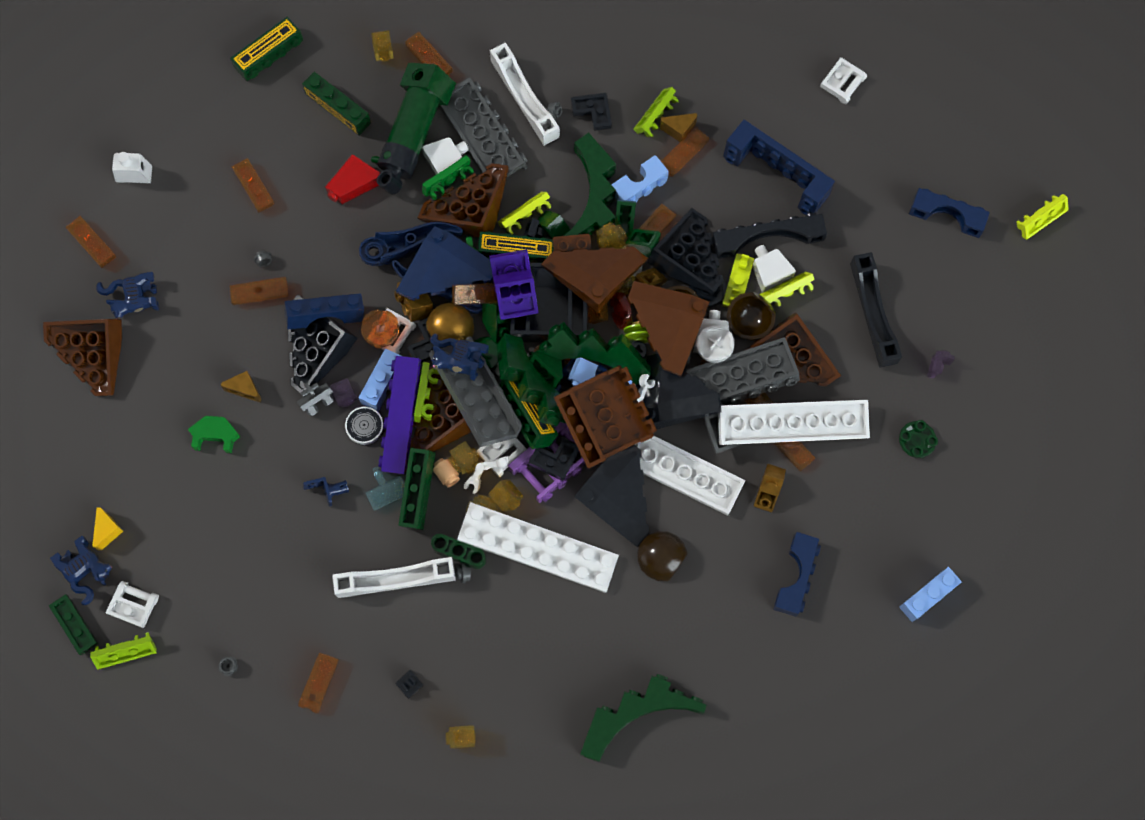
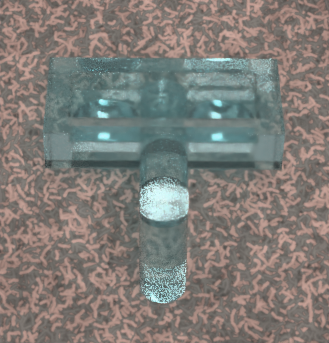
M373 468V474L379 486L365 492L375 511L402 498L405 484L401 476L386 482L380 468Z

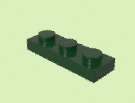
M67 594L48 605L79 655H83L98 645L95 637Z

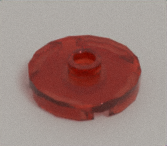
M622 292L616 293L610 299V306L614 307L612 317L616 326L624 330L625 327L632 325V311L625 294Z

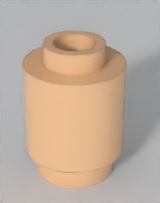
M441 458L434 463L433 472L443 485L450 488L459 482V473L449 459L444 460Z

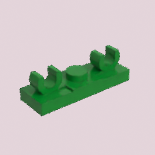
M467 155L424 182L422 184V193L425 197L430 195L433 200H436L437 195L434 192L439 191L444 195L443 187L451 185L456 177L460 175V178L464 180L466 178L465 172L470 173V175L474 174L473 168L470 167L469 157Z

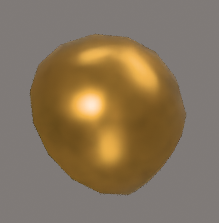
M445 303L437 306L429 314L426 321V327L431 337L436 333L438 334L439 341L448 338L466 340L467 337H472L474 334V320L465 307L455 303Z

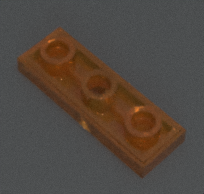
M286 277L230 285L232 305L289 296Z

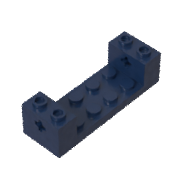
M746 120L740 123L726 141L723 157L728 163L738 167L751 151L755 157L763 159L771 168L779 170L786 178L794 180L799 187L805 189L797 207L804 215L816 213L829 197L835 183L833 179Z

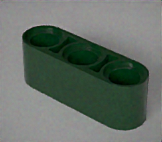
M436 534L431 540V546L438 555L446 558L452 557L453 561L461 564L464 563L473 569H481L486 564L485 553L479 548L457 541L444 534ZM439 540L446 542L445 546L441 549L435 547ZM458 547L464 549L463 554L460 556L453 554L454 550ZM474 555H481V562L474 563L471 561Z

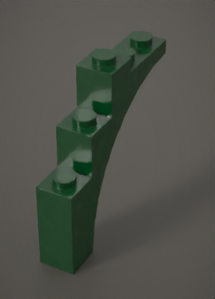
M587 133L574 142V152L581 160L587 173L589 182L588 203L581 218L564 236L590 234L591 236L595 229L601 234L604 231H610L615 223V215L607 206L615 200L616 190L608 182V179L614 176L616 163L592 135Z
M564 322L560 325H554L549 330L548 341L543 342L535 352L531 351L527 354L530 360L533 354L537 352L560 360L581 357L613 368L621 365V368L627 366L632 377L631 381L635 385L639 383L642 374L651 375V366L623 333L618 337L614 336L607 344L594 328L589 331H583L577 337Z
M505 333L497 345L500 379L518 383L520 401L537 405L539 422L556 427L560 422L566 423L554 399L560 393L537 372L525 351L522 338Z
M659 674L656 677L652 676L644 698H641V694L633 690H629V693L624 692L617 714H614L613 709L602 706V708L597 707L580 756L599 762L614 736L627 724L643 715L669 709L688 710L703 714L707 705L703 704V700L698 697L692 696L690 699L685 697L684 692L673 689L672 692L669 691L671 682L667 681V677Z

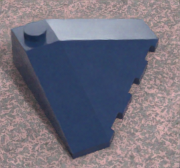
M434 226L420 246L396 293L410 300L420 299L419 295L431 292V296L446 293V288L457 286L459 290L472 287V282L483 280L484 284L489 283L493 280L490 259L451 233Z

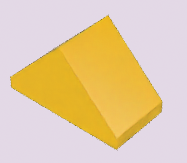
M97 507L92 546L97 550H103L123 530L105 510Z

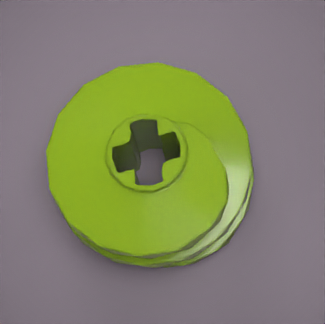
M639 321L629 323L623 331L626 334L624 336L630 343L634 341L647 343V338L650 337L646 328H642Z

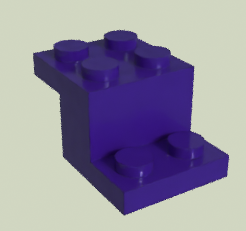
M527 249L489 256L500 319L504 320L538 314L534 279L530 269Z

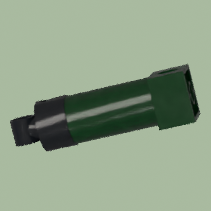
M408 62L400 86L406 90L404 99L380 157L372 156L371 162L377 164L383 170L377 177V184L391 195H395L401 190L403 183L400 178H412L439 105L448 106L456 82L436 64Z

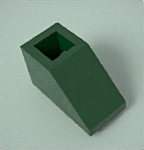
M498 301L483 302L482 322L493 342L499 343L505 333L510 334L511 318L500 319Z

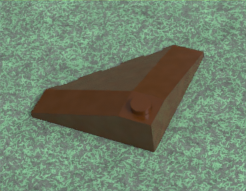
M491 163L486 166L487 171L478 176L476 173L470 175L463 180L464 184L454 189L452 186L446 189L441 198L434 202L429 199L424 202L418 219L427 223L443 222L456 225L463 230V234L479 238L480 232L489 231L493 233L509 169L508 165Z
M626 247L625 249L599 248V250L579 249L570 252H561L560 250L553 251L542 262L541 266L596 312H599L648 258L635 247Z
M634 281L627 299L630 305L634 304L638 312L636 317L641 327L646 328L650 336L648 341L653 351H657L662 360L660 362L662 369L681 377L709 302L690 294Z
M796 312L775 326L769 334L758 339L745 349L748 350L785 337L799 371L800 380L798 382H816L819 386L826 387L841 376Z
M122 319L43 322L45 343L48 346L53 345L59 351L57 356L65 364L70 363L75 369L73 373L82 383L87 382L92 387L90 391L93 395H114L122 343Z
M440 374L431 375L432 378L438 379V384H431L429 382L428 388H431L430 397L425 399L424 404L433 405V410L425 411L426 414L432 415V419L426 420L421 416L420 423H413V427L416 430L414 437L411 438L410 448L434 452L471 433Z

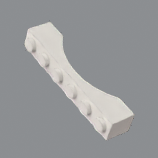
M506 42L490 50L492 64L542 144L545 146L560 138L558 124L531 90L518 66L515 56Z
M452 557L434 559L394 569L347 572L333 575L334 593L338 598L456 581Z

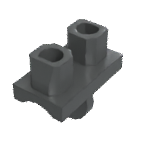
M306 382L304 384L306 390L301 392L303 398L297 401L303 411L313 416L319 411L315 405L321 400L325 406H328L334 402L331 394L332 390L326 383L319 387L317 382L312 386Z

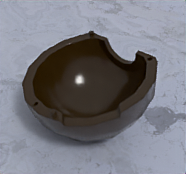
M748 292L740 294L732 300L728 307L727 320L729 327L734 334L742 339L754 340L763 338L770 333L775 323L776 313L774 308L758 293Z
M657 531L648 535L638 548V563L641 570L648 577L657 581H669L687 556L686 547L677 535L665 531Z

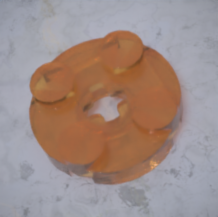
M373 310L363 318L361 333L369 345L381 349L391 345L397 339L400 333L399 323L391 312ZM377 325H380V326H383V325H384V326H385V327H384V331H383V332H376V330H377V327H376V326H377Z

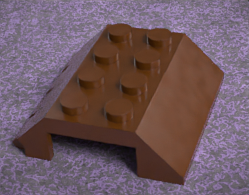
M621 365L616 366L554 397L588 469L632 445L651 439L654 436L653 433L657 431L652 419L646 420L645 418L650 414L643 400L637 401L641 396L635 383L629 384L628 382L632 380L627 366L621 368Z

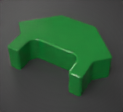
M205 416L188 429L193 436L191 447L195 451H200L202 442L207 440L224 442L223 450L226 453H232L234 442L240 438V435L225 417Z

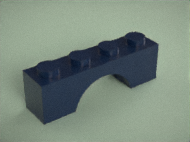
M919 188L914 196L909 215L927 220L935 213H947L956 218L962 233L979 238L984 232L990 212L982 207L968 205L964 201L953 200L947 195H939L929 189Z
M361 293L285 301L287 330L307 328L312 321L323 317L339 318L344 324L363 322L364 306Z
M796 532L793 536L789 555L798 564L799 578L794 585L780 588L773 610L795 617L799 612L803 613L806 601H803L805 593L808 594L811 585L808 582L809 575L814 573L816 564L813 563L814 557H818L821 545H818L819 538Z

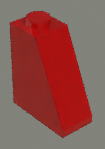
M352 154L326 185L327 196L333 202L338 201L344 204L379 186L377 184V177L380 172Z

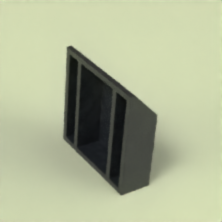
M530 263L539 313L511 318L510 335L522 338L523 342L548 341L549 330L554 325H560L564 322L579 337L583 331L587 330V303L541 266L542 263Z

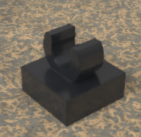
M532 218L527 223L523 236L541 238L544 236L545 229L538 227L539 220Z
M411 670L395 683L408 699L424 686Z

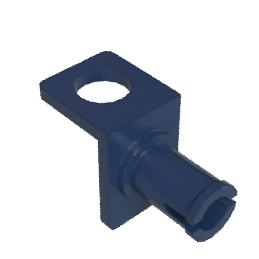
M325 477L303 482L304 490L323 486L329 507L332 506V496L349 493L346 480L331 485L327 483Z

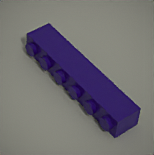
M396 356V360H392L391 371L394 372L393 379L389 381L391 398H388L386 403V410H389L388 417L384 419L386 436L382 437L381 448H384L383 456L379 458V467H381L382 472L407 473L421 368V359Z

